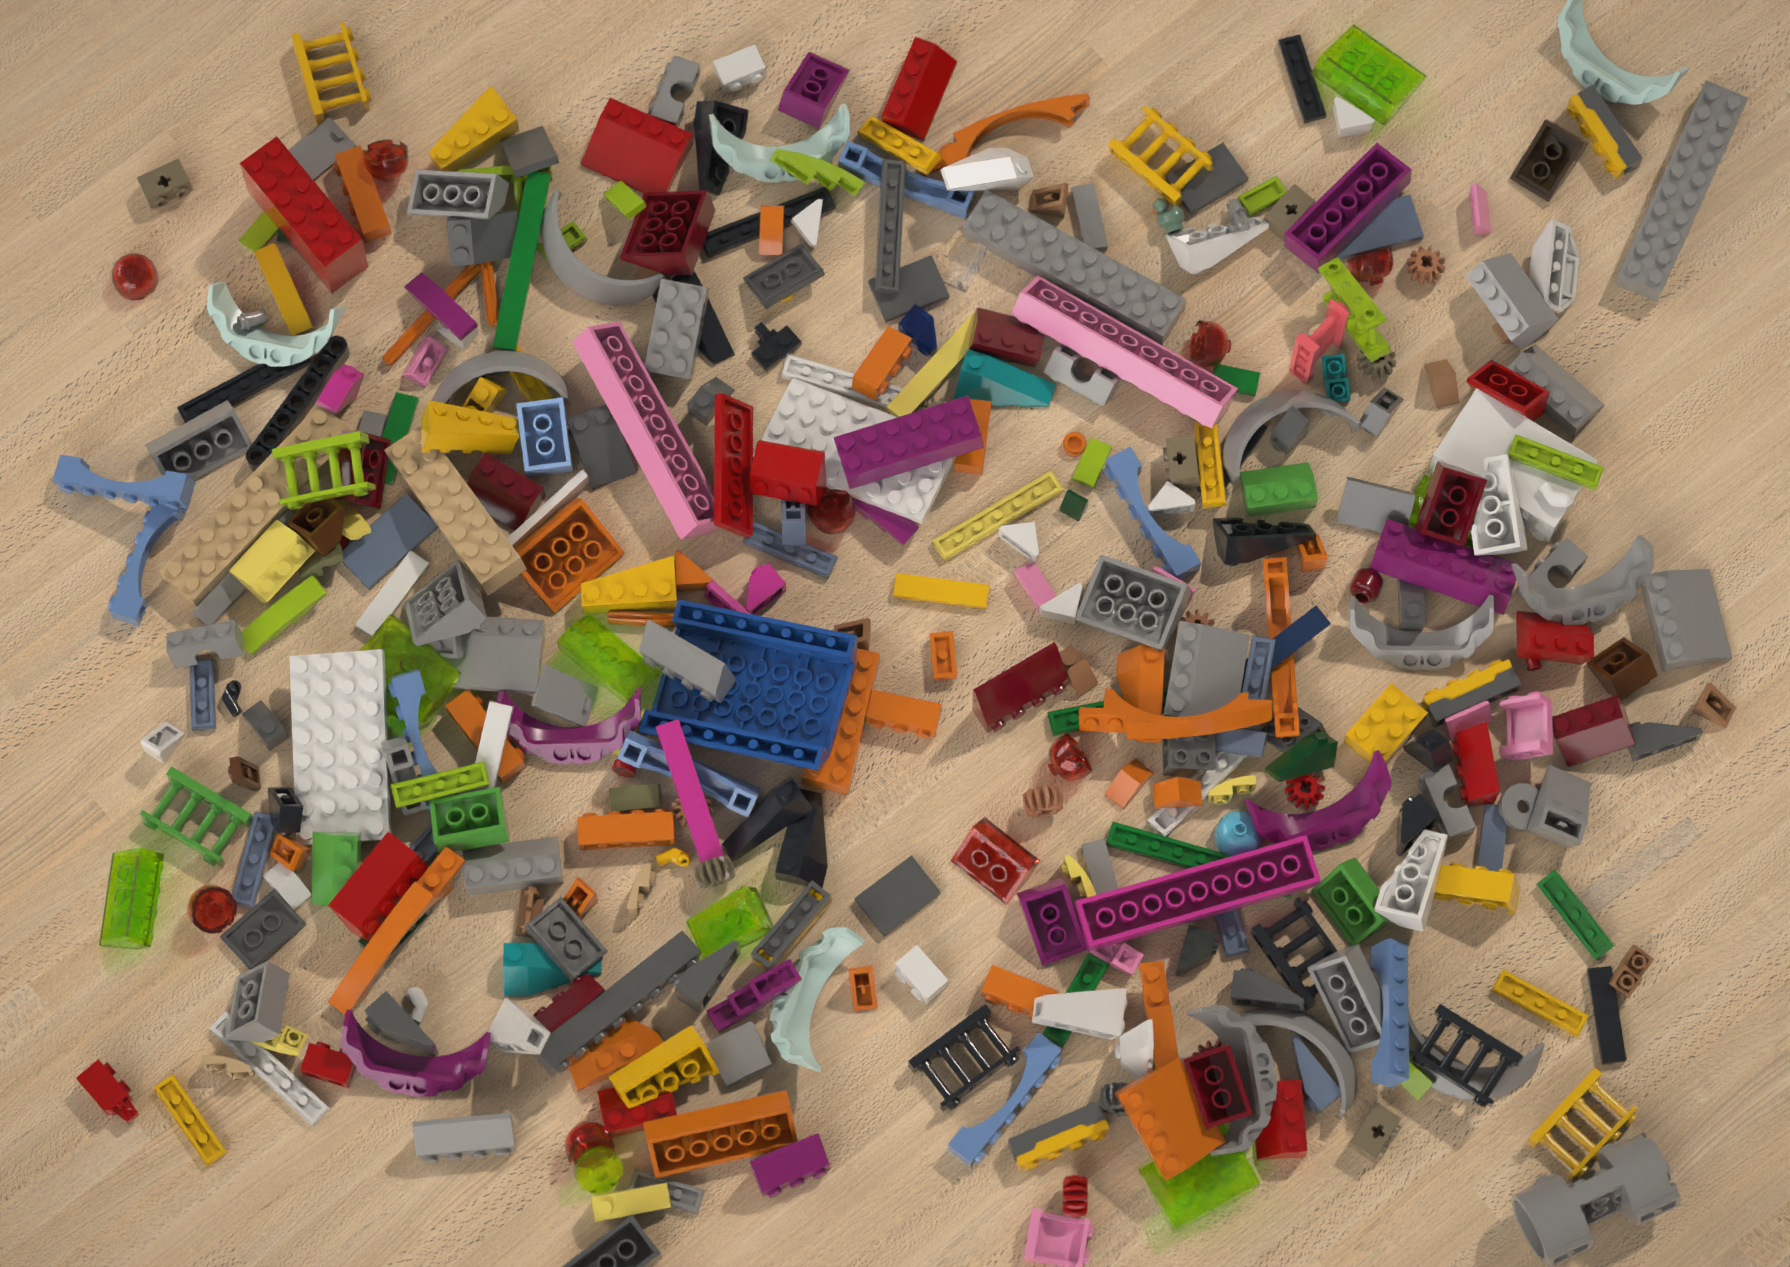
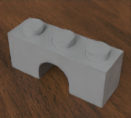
M674 55L672 62H668L665 67L664 75L666 77L664 82H660L657 87L656 95L658 97L656 102L651 103L648 114L679 128L685 114L684 103L674 100L672 96L679 90L694 91L701 74L700 63Z
M1058 345L1054 349L1044 373L1049 375L1052 380L1067 385L1073 392L1081 393L1088 397L1094 404L1104 406L1108 403L1121 380L1117 374L1099 367L1093 376H1088L1079 368L1078 363L1081 356L1067 346Z
M1568 538L1562 543L1557 541L1549 550L1551 554L1546 559L1542 557L1535 564L1534 568L1536 570L1531 575L1528 574V578L1538 584L1556 588L1549 582L1547 575L1552 572H1560L1570 579L1585 564L1588 556ZM1519 588L1517 594L1523 598Z
M236 620L167 633L166 652L175 669L197 665L198 652L203 650L216 652L221 660L244 655V636Z
M404 735L381 742L393 784L417 778L413 759ZM425 801L400 808L404 816L425 810L427 806Z
M1449 764L1435 773L1430 769L1421 772L1418 786L1422 794L1426 793L1429 800L1428 803L1439 813L1438 824H1436L1438 833L1448 835L1447 843L1474 833L1476 826L1467 805L1460 808H1451L1444 801L1443 795L1455 790L1457 785Z

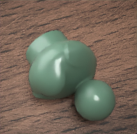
M1164 198L1156 199L1152 212L1159 214L1156 219L1158 226L1164 228L1166 234L1184 229L1182 222L1185 214L1179 206H1173V209L1168 211L1169 203Z

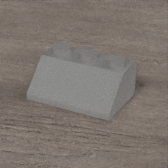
M266 961L237 976L226 1034L228 1040L264 1043L279 1035L282 1029L281 1022L285 1010L286 993L289 988V972L270 961Z

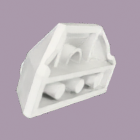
M1550 220L1532 248L1529 279L1551 310L1559 314L1575 301L1580 257L1575 241L1571 236V227L1558 221Z

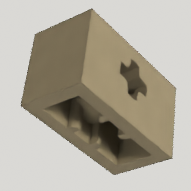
M179 158L137 177L151 209L163 207L168 201L174 198H182L193 190Z
M1294 184L1264 215V221L1269 223L1268 229L1284 241V233L1315 204V200Z
M1194 435L1166 439L1167 447L1163 448L1164 462L1168 461L1169 468L1165 469L1166 481L1171 482L1180 490L1200 487Z
M1376 1102L1350 1142L1349 1148L1373 1163L1377 1157L1382 1159L1389 1148L1385 1145L1390 1137L1395 1139L1402 1128L1398 1125L1401 1117ZM1379 1129L1381 1131L1380 1136L1374 1138V1132Z

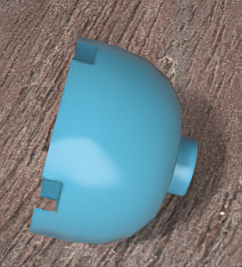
M1238 810L1223 816L1216 825L1214 834L1216 847L1221 853L1229 856L1256 850L1259 848L1262 837L1255 830L1250 814Z

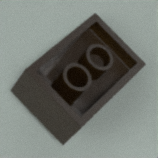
M1545 119L1510 179L1550 202L1579 161L1589 143L1553 121Z

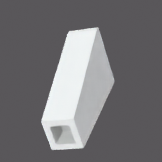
M1119 988L1043 995L1035 998L1032 1022L1109 1040L1118 1038L1125 1028L1123 1016L1128 1004L1126 997L1127 989Z
M508 998L504 999L488 1031L491 1032L489 1044L502 1052L540 1054L550 1035V1032L530 1012Z

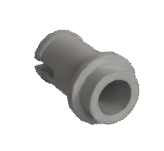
M262 308L247 314L242 312L240 316H237L236 320L241 330H249L252 326L267 323L268 316L265 309Z

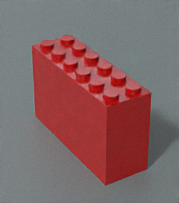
M277 136L240 162L248 193L278 229L289 239L290 244L331 294L368 267L362 238Z

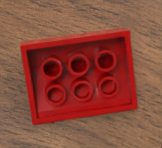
M609 98L598 119L581 166L617 182L621 180L626 186L642 193L669 192L693 146L692 133L613 98Z

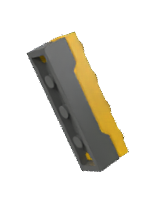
M1592 85L1577 93V95L1575 94L1570 97L1567 112L1580 125L1579 129L1585 138L1588 137L1592 143L1594 153L1597 156H1601L1607 172L1613 174L1617 180L1640 167L1643 157L1595 87Z
M1501 659L1496 660L1488 665L1489 668L1483 671L1476 669L1467 674L1468 677L1459 680L1456 678L1446 684L1447 687L1440 690L1433 688L1427 691L1421 704L1424 710L1428 712L1427 716L1433 728L1442 725L1445 718L1483 701L1492 703L1519 691L1521 682L1510 660L1507 659L1503 662Z
M811 881L751 952L753 962L765 971L781 964L832 904L831 894L814 881Z
M1098 1101L1009 1138L1008 1146L1019 1170L1025 1168L1028 1171L1039 1166V1162L1042 1160H1055L1062 1156L1061 1152L1070 1149L1073 1152L1082 1148L1084 1142L1091 1139L1093 1142H1097L1105 1138V1133L1109 1132V1125L1105 1120Z

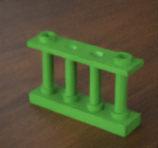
M171 766L166 773L170 780V787L151 815L143 810L140 812L144 820L143 824L153 831L158 828L204 856L203 860L212 866L218 864L224 867L226 863L219 856L238 826L241 827L242 824L247 827L251 826L252 814ZM185 789L190 792V799L170 827L159 819L177 792ZM205 801L210 804V810L190 839L179 831L198 802ZM224 812L230 816V822L213 848L209 850L199 843L218 814L221 815Z

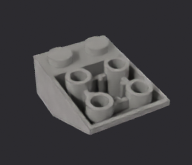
M1549 764L1527 831L1568 849L1581 845L1588 823L1591 783Z

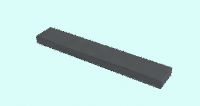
M882 160L875 274L876 293L894 295L899 293L906 161Z

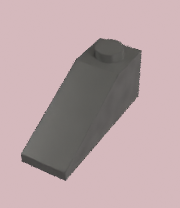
M1398 579L1399 630L1423 631L1426 623L1424 588Z
M1635 722L1630 724L1636 745L1628 747V751L1634 762L1699 740L1703 731L1701 728L1653 722L1643 724Z
M1251 968L1234 970L1231 990L1232 1005L1305 1011L1303 998L1259 972H1254Z

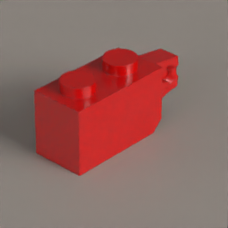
M98 1059L77 1076L76 1079L107 1115L117 1114L129 1124L139 1115L131 1102L133 1099L128 1094L132 1090L123 1080L118 1082L113 1075L116 1071L108 1062L102 1064Z

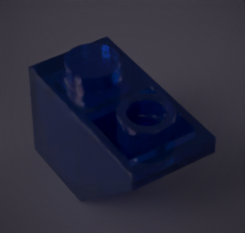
M914 304L898 323V331L911 337L912 343L917 346V349L923 355L933 357L937 353L934 317Z

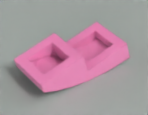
M1124 942L1123 944L1118 943L1089 952L1109 963V966L1131 976L1144 954Z

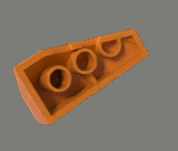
M1141 644L1118 654L1116 678L1123 694V700L1142 711L1161 716L1163 708L1165 647L1161 651ZM1136 739L1137 742L1161 743V739Z

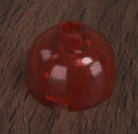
M379 140L367 145L368 150L365 151L363 149L364 166L372 177L378 180L392 182L404 174L408 167V148L401 141H399L398 145L393 144V140Z
M1391 247L1349 258L1347 263L1351 274L1356 280L1369 282L1370 286L1384 283L1383 278L1388 276L1393 270L1394 260Z
M129 253L120 257L115 262L112 269V282L116 291L123 298L142 300L145 298L144 296L155 291L159 282V274L154 263L147 256L140 253Z
M1199 320L1195 327H1199L1197 333H1192L1190 356L1191 359L1196 360L1194 364L1197 366L1213 367L1218 365L1225 358L1226 354L1230 352L1231 340L1228 339L1225 329L1220 324Z
M829 490L826 492L827 496L823 497L817 506L809 505L807 513L812 524L820 532L829 535L845 532L853 523L856 509L853 499L846 490Z
M1069 733L1059 737L1050 746L1048 753L1050 763L1048 768L1054 776L1059 775L1067 781H1077L1092 773V767L1085 753L1076 746L1078 745L1077 741Z
M214 884L204 885L196 889L190 896L187 903V913L190 921L199 930L209 934L220 933L227 925L230 926L234 922L237 914V903L227 889Z
M582 1121L567 1134L565 1151L569 1163L571 1161L574 1162L576 1167H590L601 1163L600 1158L605 1155L609 1158L615 1151V1144L611 1134L605 1130L602 1124Z

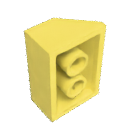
M276 519L228 571L262 603L269 602L315 550L297 533Z

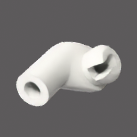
M1549 482L1539 488L1548 503L1553 507L1566 508L1574 502V497L1571 493L1555 492Z
M411 987L406 993L407 998L414 1005L411 1018L414 1022L421 1023L428 1007V1001L422 989Z

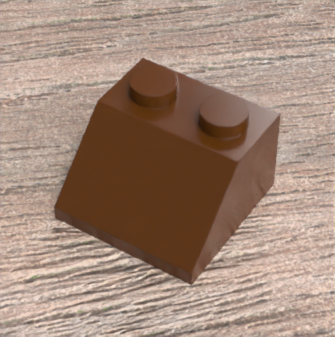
M331 498L306 503L285 524L304 539L315 552L325 556L341 541L346 508Z
M1625 637L1586 662L1588 668L1610 695H1617L1622 700L1658 676L1649 653Z

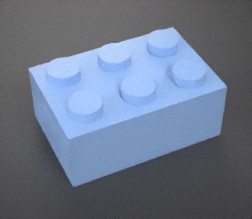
M563 397L517 403L526 477L573 472Z

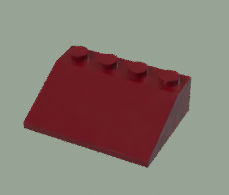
M708 190L644 193L642 200L647 207L635 215L620 259L670 276L692 275L716 211Z
M1051 643L973 689L972 710L987 733L991 730L996 732L1002 729L1008 720L1012 718L1014 720L1019 719L1025 715V710L1032 706L1037 708L1046 702L1047 697L1053 694L1057 696L1066 690L1068 676L1056 643Z

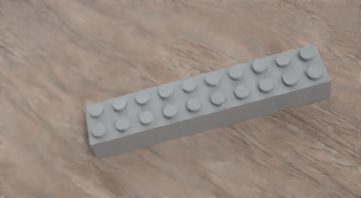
M1707 80L1705 81L1621 267L1615 285L1658 302L1744 110L1748 97Z
M987 189L963 225L964 238L1031 275L1046 279L1162 346L1185 310L1186 299Z

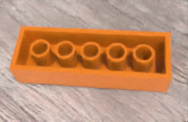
M857 648L856 669L831 755L819 771L804 768L802 785L849 795L866 724L868 704L872 689L874 690L880 664V653Z
M787 1090L643 1123L655 1178L773 1152L798 1141Z

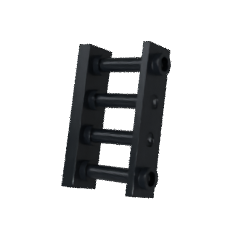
M1298 897L1293 904L1296 910L1269 928H1263L1260 923L1251 929L1250 934L1291 992L1304 999L1305 1011H1308L1314 1007V998H1316L1315 995L1319 991L1315 984L1305 987L1300 980L1302 978L1301 975L1308 971L1307 968L1338 950L1313 917V910L1307 901L1303 902ZM1302 917L1310 929L1284 947L1279 946L1277 948L1272 941L1274 939L1273 936ZM1317 937L1324 949L1297 967H1291L1286 961L1287 956Z
M986 1004L908 1061V1067L913 1073L918 1070L924 1072L945 1099L940 1103L942 1111H945L947 1108L950 1111L961 1103L960 1099L1004 1066L1007 1065L1009 1068L1020 1059L1018 1057L1021 1053L1019 1046L1010 1051L990 1025L991 1010ZM976 1027L983 1030L1003 1056L992 1065L970 1038V1032ZM957 1041L965 1046L983 1070L982 1073L973 1079L970 1078L950 1052L952 1050L950 1047ZM937 1056L944 1058L964 1085L953 1094L931 1066V1061Z
M1439 1004L1434 1011V1015L1437 1016V1024L1419 1052L1410 1049V1061L1419 1068L1426 1066L1474 1097L1473 1101L1481 1107L1485 1108L1488 1105L1492 1108L1495 1101L1489 1098L1508 1066L1515 1065L1518 1067L1523 1059V1055L1442 1004ZM1451 1025L1458 1029V1036L1440 1065H1437L1427 1059V1056L1446 1027L1449 1028ZM1472 1038L1479 1043V1049L1459 1079L1447 1070L1465 1042ZM1493 1051L1500 1056V1062L1480 1092L1468 1083L1487 1053L1490 1054Z

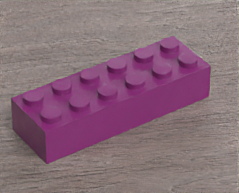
M1376 143L1284 233V247L1319 274L1318 268L1333 260L1411 183L1412 169L1380 144Z
M969 396L833 437L849 490L984 448L982 435Z
M1389 519L1386 520L1369 568L1478 607L1482 606L1489 595H1493L1494 612L1502 615L1506 612L1517 580L1512 568V564H1515V562L1494 555L1475 556L1474 548L1420 534L1416 528Z

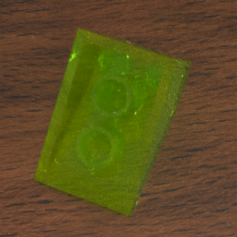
M741 886L686 920L703 959L734 940L739 943V948L752 944L763 938L774 926L757 888Z

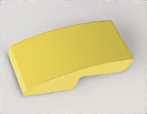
M338 502L346 508L342 535L351 540H358L362 536L371 533L370 526L354 508L347 503Z
M1256 775L1234 778L1215 786L1208 792V802L1213 801L1217 805L1226 804L1232 800L1233 791H1237V794L1251 793L1256 787Z
M1070 855L1064 856V864H1061L1064 878H1069L1070 884L1080 882L1077 884V889L1081 898L1096 895L1094 887L1082 867Z
M286 1025L284 1029H281L278 1036L264 1043H251L275 1052L298 1056L308 1035Z

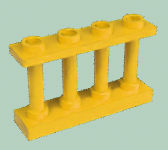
M344 21L340 22L342 32L307 41V39L302 40L300 33L291 35L317 124L325 121L324 114L328 113V110L363 101L365 110H368V102L372 101L368 87L363 88L362 81H366L363 68H358L356 61H360L357 48L351 47L350 41H354L351 27L346 28ZM342 41L346 43L348 50L346 53L317 61L307 59L306 54L310 53V50ZM351 61L354 72L323 81L313 80L312 74L316 73V70ZM357 81L360 92L326 102L324 100L319 101L318 94L322 93L321 90Z
M1145 105L1142 111L1146 118L1124 141L1121 140L1119 142L1113 138L1108 143L1109 152L1171 205L1180 206L1182 203L1181 190L1202 167L1211 172L1214 169L1213 159L1206 151L1200 152L1195 148L1196 144L1188 136H1185V138L1178 133V128L1173 123H1166L1162 120V115L1155 108L1152 107L1150 109ZM1154 124L1162 133L1141 155L1135 156L1130 152V147ZM1169 138L1179 145L1158 169L1151 170L1147 166V161ZM1187 152L1196 161L1175 184L1171 183L1169 185L1164 181V175Z
M1596 1068L1583 1079L1527 1140L1534 1148L1538 1143L1542 1146L1545 1144L1573 1170L1567 1177L1570 1181L1575 1176L1580 1179L1589 1169L1586 1164L1591 1159L1595 1162L1598 1160L1600 1149L1607 1142L1614 1143L1621 1135L1618 1130L1624 1124L1628 1127L1638 1117L1635 1114L1638 1109L1636 1105L1628 1111L1600 1086L1601 1082L1598 1079L1602 1073ZM1587 1091L1591 1094L1594 1092L1622 1118L1613 1128L1584 1103L1585 1100L1582 1096ZM1571 1108L1575 1111L1578 1110L1605 1135L1597 1145L1592 1143L1567 1120L1569 1117L1566 1113ZM1555 1125L1558 1128L1562 1127L1589 1152L1580 1163L1551 1137L1550 1131Z

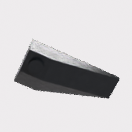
M716 100L697 101L694 132L699 191L708 190L710 194L720 195L730 172L729 164L713 147L709 115L714 114L718 122L728 132L739 139H743L747 128L748 109Z
M695 270L692 275H677L670 279L702 286ZM659 290L653 295V299L656 303ZM708 298L698 350L715 365L734 356L735 353Z
M1215 518L1212 522L1217 554L1223 563L1229 566L1252 562L1316 539L1317 536L1309 524L1279 522L1278 525L1265 523V520L1257 519V524L1244 523L1243 518Z
M792 776L773 787L754 807L749 817H745L722 843L732 862L812 810V807Z
M799 788L812 807V810L787 826L775 870V877L777 880L808 886L811 881H814L823 888L828 863L822 793Z

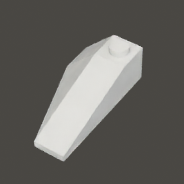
M988 148L941 169L947 191L1020 190L1034 178L1028 158L1009 148Z
M1259 217L1248 218L1250 229L1244 232H1240L1236 224L1230 221L1229 226L1210 224L1208 229L1195 231L1194 227L1166 234V237L1179 266L1190 274H1199L1204 269L1211 268L1268 229L1269 223Z
M1505 454L1484 458L1481 477L1486 478L1487 483L1471 530L1474 555H1502L1526 551L1525 530L1509 456Z
M1423 830L1409 849L1408 855L1395 868L1394 874L1388 882H1385L1381 887L1374 909L1375 912L1400 927L1424 932L1445 851L1447 834Z
M1146 1020L1120 1036L1119 1044H1115V1059L1120 1058V1066L1136 1080L1152 1071L1154 1047L1152 1020Z

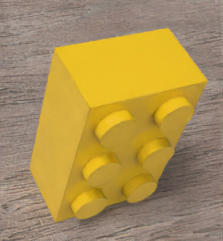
M1390 683L1345 734L1343 742L1369 764L1373 758L1374 751L1379 750L1387 764L1423 724L1428 712L1393 683Z

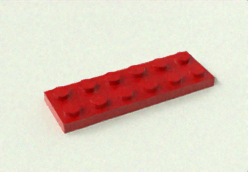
M719 393L715 395L714 525L748 538L753 536V494H751L750 471L753 463V406L724 393Z

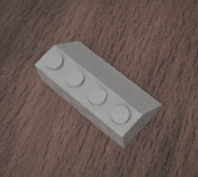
M416 170L407 214L491 219L505 205L509 183L497 174Z
M1511 253L1483 260L1465 275L1511 342L1522 350L1559 321Z
M1536 344L1524 350L1507 367L1550 391L1544 413L1572 438L1604 407L1601 401Z
M227 400L145 446L162 476L165 475L166 471L188 474L195 480L245 453L252 445V442L235 410Z
M648 620L639 652L644 657L643 662L654 669L656 666L663 669L662 673L670 679L674 680L675 677L680 679L681 684L689 690L693 691L694 688L701 692L700 695L706 700L712 702L714 699L721 703L736 681L727 665L653 621Z
M558 836L463 850V859L466 861L463 865L468 896L528 888V886L539 887L563 883Z
M1359 944L1339 950L1309 966L1307 969L1349 1054L1379 1045L1383 1022L1382 991Z
M511 1113L412 1122L416 1155L424 1163L437 1162L438 1158L456 1161L461 1160L462 1156L472 1155V1158H484L486 1154L496 1153V1156L511 1155L512 1151H516L515 1126Z

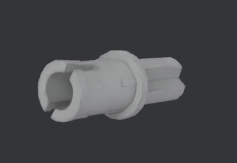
M1238 199L1229 200L1230 205L1227 204L1226 207L1230 212L1231 221L1236 224L1240 232L1248 231L1250 225L1246 209L1242 208Z

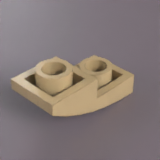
M650 863L645 864L633 884L628 900V914L638 915L639 908H643L644 894L640 892L650 893L651 885L655 886L656 871H652Z
M202 1055V1066L211 1073L223 1072V1069L226 1068L228 1076L235 1081H244L248 1077L254 1076L251 1066L241 1061L224 1056Z

